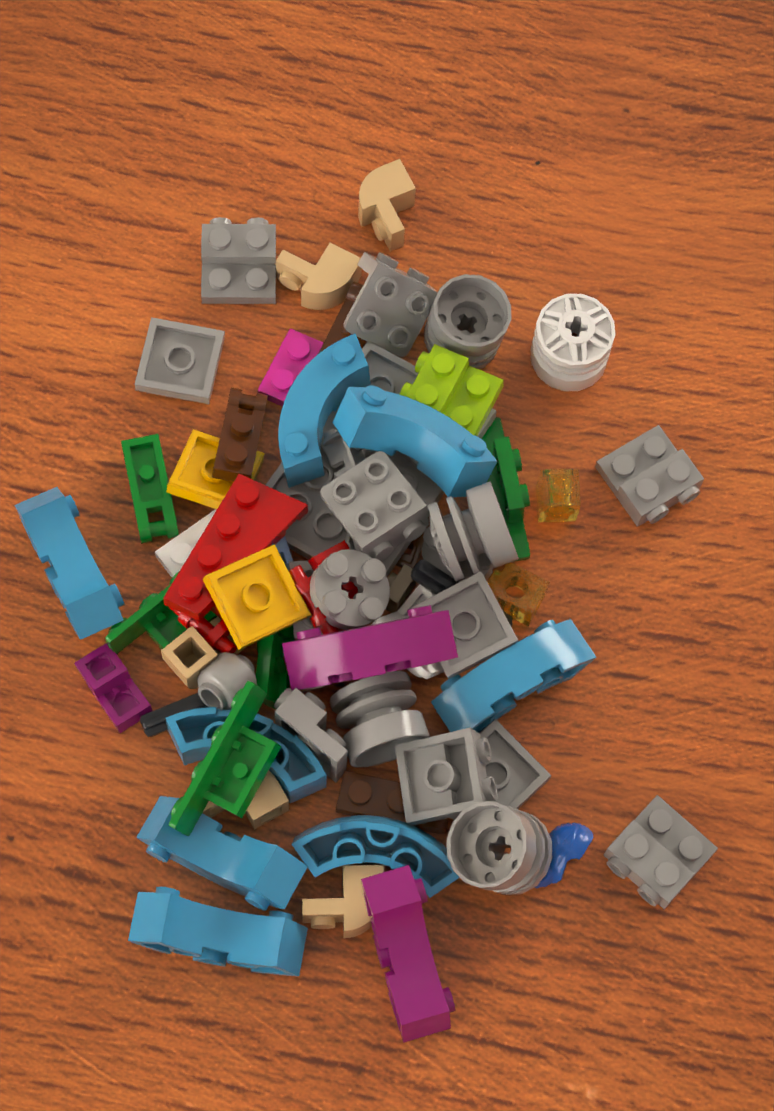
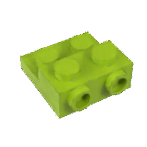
M434 344L430 353L423 351L420 354L415 365V372L418 373L413 384L406 382L399 395L416 400L441 412L460 424L472 435L478 436L504 387V380L470 366L469 358Z

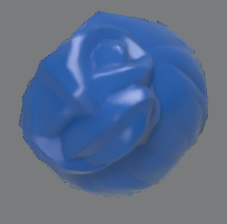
M565 823L557 826L549 833L552 840V861L547 874L535 888L538 889L540 887H547L551 883H558L562 880L567 862L571 859H581L594 838V833L588 827L580 823Z

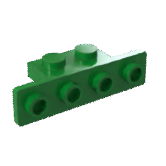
M496 417L482 437V440L486 443V448L497 460L487 482L492 484L519 557L518 560L512 561L516 562L530 558V549L523 522L524 509L530 506V499L526 483L519 484L517 472L522 471L518 448H511L509 436H504L501 419Z
M179 572L172 577L170 585L159 594L153 593L146 597L140 604L139 610L128 619L123 618V621L112 625L109 629V634L105 637L108 647L118 654L144 632L163 649L187 630L178 622V615L168 606L164 605L163 600ZM211 610L204 616L209 622L217 617Z
M247 681L244 688L240 689L233 697L228 717L224 724L215 730L211 739L212 746L204 760L195 766L191 775L192 782L185 795L179 798L172 808V818L169 826L186 836H190L209 801L243 818L281 748L278 743L249 729L267 696V693L255 683Z

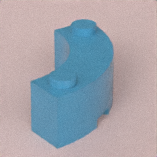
M356 334L337 341L316 355L299 373L287 393L280 414L278 442L284 474L289 488L325 475L321 456L323 428L329 415L340 406L348 387L366 388L371 385L369 366Z
M373 385L366 388L348 387L332 422L349 448L383 451L391 456L398 451L418 461L416 468L431 478L444 491L447 497H466V490L487 482L497 463V460L486 448V443L481 438L472 435L448 416L416 400L384 391Z
M55 487L14 505L41 563L43 564L48 561L50 567L44 569L45 574L63 608H66V616L79 639H84L123 621L124 619L119 610V607L125 605L123 598L115 583L110 586L108 585L91 555L74 519L80 516L72 496L68 495L65 497L59 488Z
M552 619L540 625L534 631V634L494 655L463 677L456 675L445 681L440 686L443 692L433 699L431 703L450 732L471 727L476 732L481 733L495 719L498 720L517 706L513 699H523L534 691L539 694L550 687L570 680L597 657L571 619L557 624Z
M217 707L197 708L166 717L168 732L184 766L204 760L212 746L211 739L215 730L224 724L231 710L221 711ZM256 714L249 729L281 746L269 771L279 782L289 803H293L326 788L327 775L312 751L296 735L293 736L287 730L275 724L273 720Z
M159 797L136 837L148 845L146 852L149 855L165 863L170 858L208 880L245 896L244 899L249 904L263 911H266L268 906L280 909L286 908L308 867L306 864L278 845L266 843L247 835L241 838L227 831L223 834L220 832L223 825L203 813L190 836H186L169 826L172 818V808L179 798Z
M357 815L336 818L305 830L295 836L291 844L315 878L333 868L362 862L379 863L390 866L391 869L409 865L414 880L422 879L429 898L460 878L453 871L447 857V848L441 842L415 826L387 817Z
M156 887L155 893L138 892L128 941L166 954L173 952L192 956L193 961L225 967L227 961V963L234 966L251 968L253 972L299 976L308 928L294 922L293 915L290 913L269 911V916L236 912L180 897V891L173 888Z

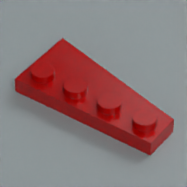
M238 474L163 597L164 605L200 621L215 606L203 578L212 572L268 548L272 544L276 545L286 535V530L296 520L300 521L308 513V504L242 474Z

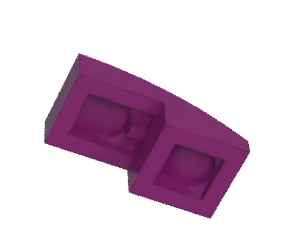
M107 643L74 663L119 733L138 723L142 715L153 711L147 699L130 677L125 665L115 651L108 647Z

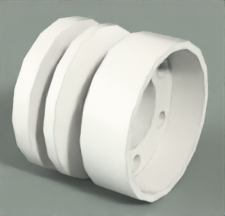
M564 294L552 299L540 312L530 350L531 364L537 376L548 386L561 391H580L593 386L603 376L615 338V324L609 310L597 299L584 294ZM576 333L577 337H574L571 334Z

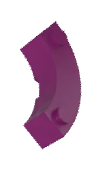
M431 605L408 609V618L323 635H321L320 627L296 632L297 640L282 643L291 690L293 691L295 688L299 690L324 686L351 679H362L386 674V671L391 672L458 658L449 610L432 612Z
M409 865L362 878L367 914L369 917L372 916L373 939L379 963L382 969L390 968V971L385 972V979L403 1043L451 1029L450 1013L456 1011L449 987L442 989L431 951L422 904L428 902L422 879L414 880Z

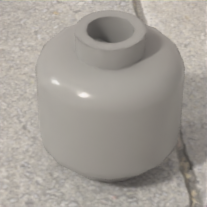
M229 652L218 654V657L206 666L197 678L200 699L206 706L217 707L221 711L231 710L233 697L240 689L244 688L247 681L257 685L252 662L243 655Z

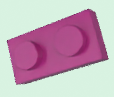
M290 328L258 388V393L267 394L268 401L283 407L287 393L296 377L319 354L324 343Z

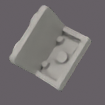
M364 252L358 266L369 275L352 305L343 326L349 333L356 334L357 337L374 343L399 357H404L409 353L430 314L438 291L427 284L429 277L418 270L410 267L406 273L396 268L399 262L381 252L378 253L377 257Z
M383 451L372 454L323 486L320 491L322 500L352 537L355 550L364 552L371 558H376L380 561L388 558L394 551V548L404 541L417 539L429 525L427 505Z

